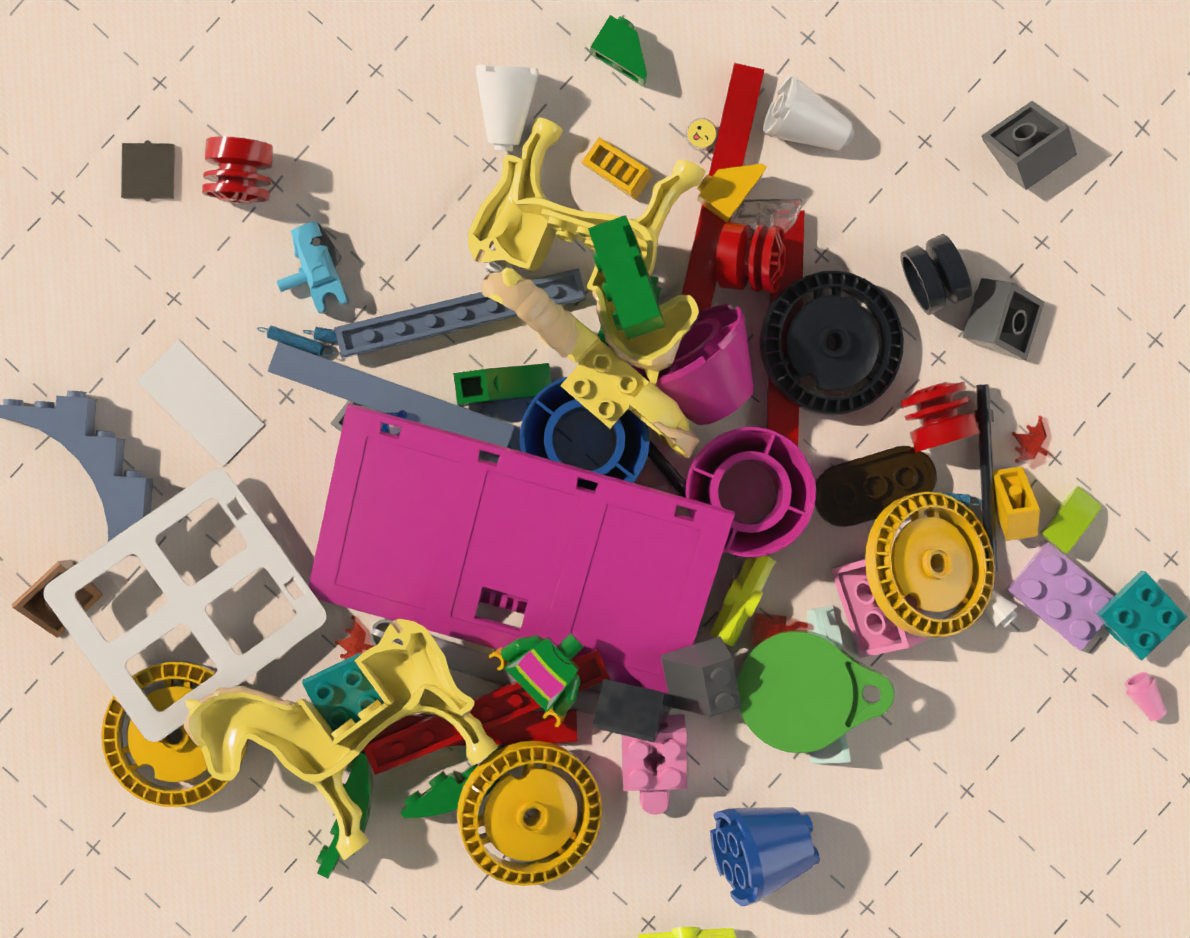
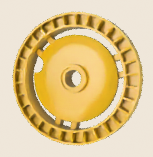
M921 492L893 501L875 520L866 545V573L871 592L878 606L889 620L909 634L923 638H939L958 634L968 629L979 619L992 595L995 564L989 538L982 524L970 509L951 496L939 492ZM924 511H927V517H924ZM911 515V522L906 524L901 529V531L898 533L894 541V537L899 527L904 522V520ZM985 548L989 552V559H986ZM910 594L917 600V608L926 612H942L952 609L956 605L958 607L941 620L933 619L917 612L907 603L904 597Z
M170 661L145 668L132 677L142 690L157 681L165 680V688L158 689L147 695V698L156 710L164 711L193 690L192 682L201 685L215 675L216 671L187 661ZM174 679H184V687L173 686ZM112 697L103 717L101 731L102 749L106 763L113 776L132 795L147 803L162 807H183L210 798L230 782L221 781L211 776L206 781L195 786L169 788L147 780L137 771L138 768L146 764L154 768V778L162 781L181 782L200 775L207 770L202 749L184 729V724L179 727L183 733L180 742L173 741L169 735L160 741L151 742L142 735L131 718L127 727L128 746L124 747L122 730L126 711L116 697ZM249 739L242 751L241 765L247 752ZM128 752L131 753L136 763L131 764L128 756L126 755Z
M541 741L511 744L489 755L470 774L458 802V831L466 851L473 862L484 873L498 881L511 885L529 886L543 884L568 873L589 852L601 824V795L597 783L588 768L565 748ZM534 763H543L542 768L534 767ZM524 765L521 777L516 778L510 773L494 786L485 802L483 814L478 816L481 801L495 780L505 772ZM553 766L569 773L577 783L580 792V817L574 831L577 820L576 798L568 783L552 771ZM529 809H536L532 817L524 818L525 813ZM484 826L485 833L479 835L478 828ZM491 842L499 852L509 858L534 862L518 863L501 859L492 854L484 845Z

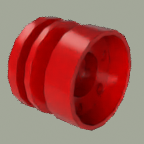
M217 136L207 138L205 161L219 166V168L203 172L204 179L217 183L203 184L202 194L217 198L223 202L235 204L269 201L270 192L258 187L269 186L271 180L266 176L257 174V170L272 168L273 146L263 141L239 137Z
M727 222L720 233L717 246L716 275L719 287L723 289L744 290L749 281L751 289L755 292H760L764 289L767 293H776L780 287L786 263V241L783 228L771 226L768 230L767 226L759 225L753 235L749 224Z
M964 381L959 383L944 382L915 391L912 395L900 401L902 409L916 405L918 412L904 416L905 420H921L922 426L910 432L915 452L980 433L974 413L959 414L957 409L970 402L969 397L955 400L953 393L966 389Z

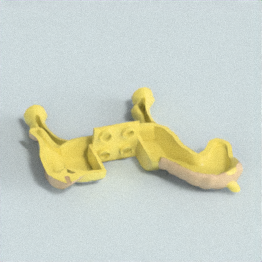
M535 118L531 128V135L522 147V158L513 155L504 157L501 178L493 191L482 202L468 233V247L475 261L491 263L505 260L520 268L534 271L545 261L555 237L569 243H573L574 240L583 242L587 248L595 251L588 228L621 217L567 208L553 203L545 197L541 185V169L547 149L559 141L563 129L558 124L545 118ZM677 160L672 170V175L654 185L652 197L645 212L638 218L628 219L637 237L649 276L654 270L658 238L668 213L684 192L700 184L706 173L701 166L693 162ZM493 244L496 251L491 250ZM595 265L586 288L592 291L593 298L597 301L596 311L601 329L605 334L606 343L620 359L629 361L633 366L645 370L648 379L656 385L659 371L672 365L680 341L697 322L699 316L697 303L690 295H678L659 305L666 327L628 340L623 330L617 331L611 314L616 309L613 301L608 302L602 286V283L606 282L603 272L599 273Z
M505 268L501 272L488 274L484 277L481 286L484 297L495 300L515 311L519 318L527 322L533 330L539 333L541 339L548 346L555 349L562 358L568 357L577 365L561 384L565 391L610 429L625 411L629 409L658 434L659 440L663 445L672 448L682 458L684 456L690 458L694 448L699 443V439L691 432L689 421L682 413L676 401L662 392L651 381L649 382L626 361L616 356L615 352L603 343L598 335L569 311H564L560 304H555L542 288H538L532 280L523 279L512 268Z
M394 620L387 627L379 644L365 651L354 660L384 703L381 704L379 700H376L358 714L361 720L355 723L351 718L335 731L331 729L318 710L306 699H300L294 703L293 701L283 700L276 695L250 689L246 686L222 687L202 700L187 699L185 704L190 711L186 716L184 729L194 743L201 747L208 772L213 778L221 781L233 780L240 771L242 751L248 739L271 750L285 768L300 779L314 784L325 797L336 816L340 829L336 849L341 858L345 860L367 844L369 840L360 830L362 811L351 800L343 787L342 775L349 763L387 726L407 715L425 712L436 714L450 722L466 741V757L472 765L483 760L496 750L498 745L492 738L486 735L480 720L470 713L475 705V701L465 695L455 685L445 655L434 638L424 626L414 621ZM399 638L402 640L403 645L392 642L393 640Z

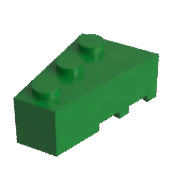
M624 215L588 228L596 251L593 254L599 273L603 272L606 282L602 283L603 290L608 302L613 301L616 309L611 314L617 331L623 330L629 340L666 327L637 237L627 216Z

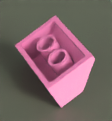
M865 557L831 568L860 658L910 648L928 639L902 630L883 613L869 586ZM910 594L904 597L911 607L923 614L922 610L917 608V600Z

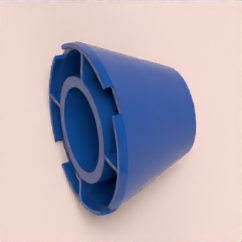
M567 377L546 386L528 406L520 428L521 452L562 463L557 457L554 448V436L558 425L572 413L589 411L561 387V384ZM627 409L612 426L616 435V448L613 456L605 465L592 472L633 483L644 467L650 441L648 425ZM579 478L577 486L596 491L598 483Z

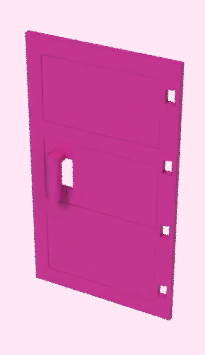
M348 403L309 588L318 600L393 621L396 619L414 621L429 631L496 650L505 647L515 639L539 635L544 639L549 636L558 645L572 633L584 645L574 657L598 648L610 675L609 680L668 694L660 655L694 644L735 511ZM386 423L402 428L399 436L381 431L382 424ZM481 450L500 455L498 463L480 459ZM582 478L598 483L596 491L577 486L578 479ZM677 505L696 510L694 518L676 514ZM479 602L524 614L521 628L475 616Z

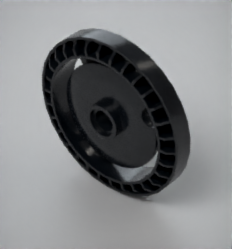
M821 271L791 283L779 293L770 305L764 317L760 334L762 362L774 387L797 407L822 415L846 414L872 404L886 392L894 381L903 356L904 338L901 322L888 297L867 279L842 271ZM831 289L832 295L823 296V290ZM841 291L851 294L862 301L874 315L881 332V355L878 354L879 336L872 317L860 304L849 298L842 297ZM813 292L814 300L802 306L793 316L786 334L788 357L783 359L781 332L788 312L799 299ZM829 335L834 336L838 342L835 351L830 350L826 345V339ZM875 362L879 363L876 371H871ZM790 363L796 372L793 376L786 367ZM810 374L815 377L817 388L841 390L859 383L865 377L869 379L868 383L860 390L840 398L820 396L810 392L797 382Z

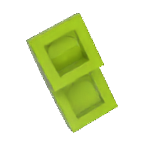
M1076 486L1056 509L1058 512L1039 534L1060 552L1067 554L1089 527L1102 506L1083 489Z

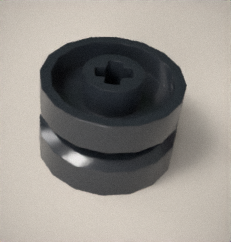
M944 233L929 239L926 242L925 250L916 245L900 253V260L907 283L917 303L927 315L946 308V298L955 304L972 296V287L966 266L954 243Z

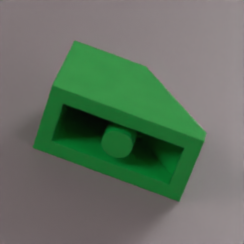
M610 15L590 46V55L644 87L647 81V71L638 33L634 30L635 26L621 16L616 19Z

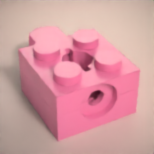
M684 714L668 715L654 743L621 735L623 791H639L641 807L649 814L657 815L667 811L670 805V790L687 789V734Z

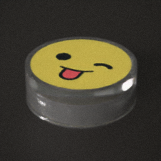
M697 118L688 125L686 140L691 148L697 151H705L715 144L717 128L711 120Z

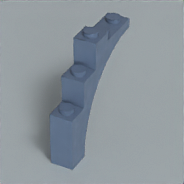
M68 390L67 396H56L55 408V402L35 401V407L23 406V400L3 399V405H0V418L18 421L39 429L60 442L81 463L92 479L102 501L108 526V542L151 513L153 479L144 478L143 471L125 470L124 477L122 476L125 439L115 438V432L96 430V436H94L97 400L86 398L87 392Z

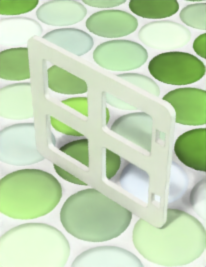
M214 469L49 582L44 589L46 602L136 727L151 742L162 740L184 724L186 716L190 711L185 704L187 699L202 700L219 688L238 686L321 627L327 617L326 610L234 481L227 472L221 469ZM235 498L247 514L238 520L227 506ZM216 499L246 540L247 547L196 584L189 586L156 542V538L208 500ZM135 554L166 595L167 603L116 640L109 642L104 638L78 602L76 593L129 555ZM259 568H265L296 610V617L246 653L238 655L207 614L206 606ZM291 578L294 579L304 595L294 600L284 586ZM183 623L189 627L217 667V672L164 711H158L129 673L126 663L166 633Z

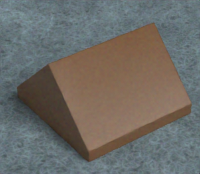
M72 560L58 561L12 604L13 609L58 638L66 628L46 602L44 589L49 582L76 564ZM90 582L76 593V599L85 611L103 596L102 592L93 582Z

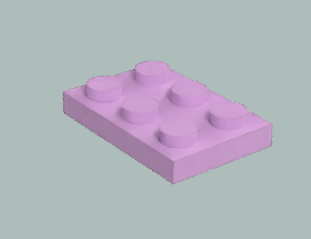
M1049 542L1044 543L1006 589L1079 651L1083 650L1103 626L1104 622L1096 613L1114 597Z

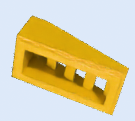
M598 137L581 162L584 166L634 200L638 199L653 176L648 168ZM604 150L608 151L609 153L600 166H597L595 163ZM615 157L618 158V161L608 173L606 171ZM625 165H628L629 168L620 180L617 179ZM638 172V174L635 176L631 184L628 186V183L631 181L635 173Z

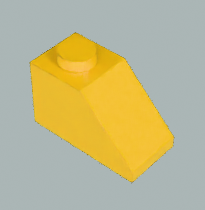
M761 163L719 169L713 177L707 174L697 187V190L701 192L697 201L722 220L728 222L763 176L767 166Z
M1023 466L993 470L997 515L1006 541L1037 537L1040 509Z

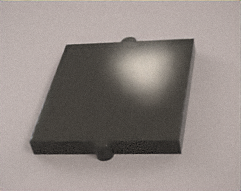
M146 140L145 143H122L121 198L144 199L147 202H150L151 199H174L175 145L151 143L149 140Z

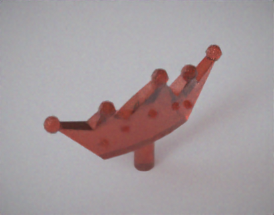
M1038 416L1039 420L1036 427L1026 426L1029 434H1016L1012 432L1011 435L1016 438L1022 447H1015V451L1020 454L1019 458L1015 459V463L1023 460H1033L1038 452L1044 456H1047L1049 451L1041 446L1047 437L1042 416Z
M354 615L351 616L354 628L345 629V632L349 633L350 636L340 641H334V644H339L347 651L345 654H340V658L347 659L358 653L362 654L363 649L369 650L374 647V645L364 644L366 632L355 620Z

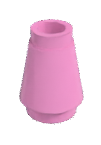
M1141 672L1126 681V694L1148 716L1150 721L1159 720L1166 715L1167 711L1154 677H1150L1147 672Z

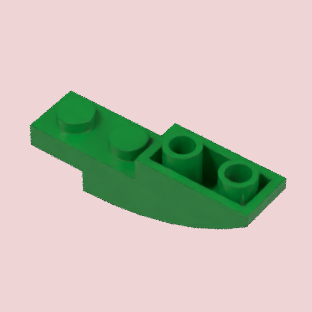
M501 743L500 745H498V748L494 750L492 753L503 748V744ZM478 764L471 765L461 773L464 777L462 780H460L454 770L448 775L442 771L428 782L431 786L422 794L417 790L403 801L406 806L403 807L400 814L403 818H421L458 809L462 789ZM499 778L496 779L495 782L489 787L484 796L491 792L494 786L500 781Z
M363 749L347 766L346 771L350 772L346 783H343V787L351 800L362 811L360 830L365 833L373 797V770ZM337 819L330 831V834L334 835L330 846L324 844L316 860L317 863L321 864L317 874L327 879L333 873L340 858V854L336 849L340 833Z

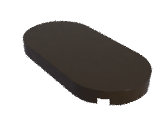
M898 446L828 468L818 477L815 483L816 500L814 507L822 519L834 526L850 527L877 519L881 512L895 500L915 493L933 492L937 481L936 468L928 455L921 451L915 452L914 447Z

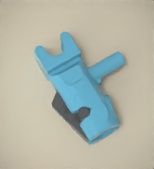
M313 221L292 229L294 255L296 258H299L302 267L299 268V273L277 280L280 291L283 292L308 283L313 302L319 314L327 311L325 301L327 296L335 294L338 301L343 305L349 304L345 288L336 270V266L342 256L322 226L317 221Z

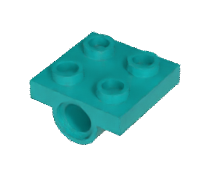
M1142 570L1096 613L1105 623V629L1141 661L1187 618L1151 576Z
M361 653L302 681V685L314 707L333 731L351 718L357 723L361 720L358 714L376 700H379L381 704L384 703L354 661Z

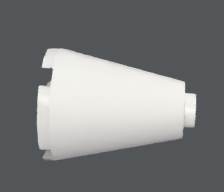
M476 65L475 72L488 143H494V150L513 151V144L519 145L538 79V68Z
M793 76L786 78L776 92L780 95L775 104H770L763 125L764 134L774 138L837 151L843 146L847 147L854 136V130L851 129L852 122L798 78Z

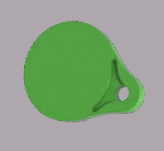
M806 630L784 631L761 642L744 661L737 681L741 702L739 709L747 726L764 743L778 750L790 753H808L827 747L853 727L887 712L893 704L895 697L894 684L887 675L859 662L831 639ZM867 685L876 686L881 693L880 699L875 702L868 701L863 695L864 687Z

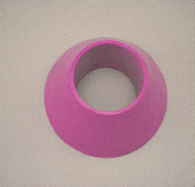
M724 304L700 311L697 322L680 341L672 365L658 373L656 386L676 401L685 417L697 425L711 424L729 416L739 409L753 393L754 385L745 319L738 306L732 309L730 304ZM633 365L631 366L650 382L645 370H641Z
M742 427L715 437L701 449L690 467L685 494L688 499L722 508L719 501L718 488L726 470L733 464L744 461L763 467L770 474L775 484L776 496L774 504L769 513L757 522L743 524L733 519L723 550L724 552L742 557H760L788 546L803 532L814 510L816 485L805 455L791 440L769 429ZM688 509L690 517L694 518L696 510Z

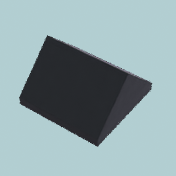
M604 679L593 728L654 743L673 706L675 696Z

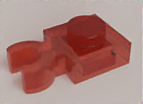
M754 612L751 644L759 645L767 638L784 631L796 630L799 627L808 628V624L803 621H795L790 625H786L787 616Z

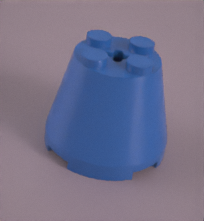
M793 807L727 808L713 814L716 821V829L710 830L715 863L720 876L725 875L726 880L733 888L730 891V896L740 906H748L761 901L820 862L819 852L813 845L810 834L813 831L812 821L808 814L801 815Z

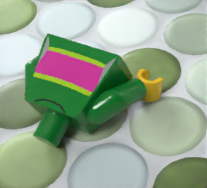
M572 633L558 645L549 636L545 639L539 635L518 638L489 655L490 659L496 656L501 660V665L496 668L498 671L504 668L546 711L543 715L544 719L548 715H553L557 718L555 727L562 723L566 713L576 702L581 682L577 674L580 668L572 658L584 645Z

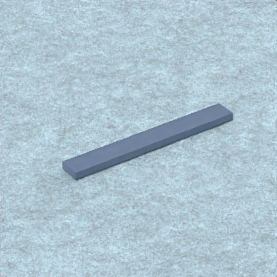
M579 268L532 280L538 288H542L555 304L563 306L587 299ZM482 292L334 327L341 357L345 359L518 316L515 311L495 300L484 297Z
M280 342L277 343L268 368V372L376 411L508 448L515 430L514 425Z

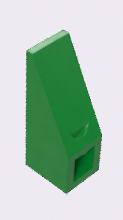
M549 363L453 373L457 405L460 407L536 397L541 390L552 383Z

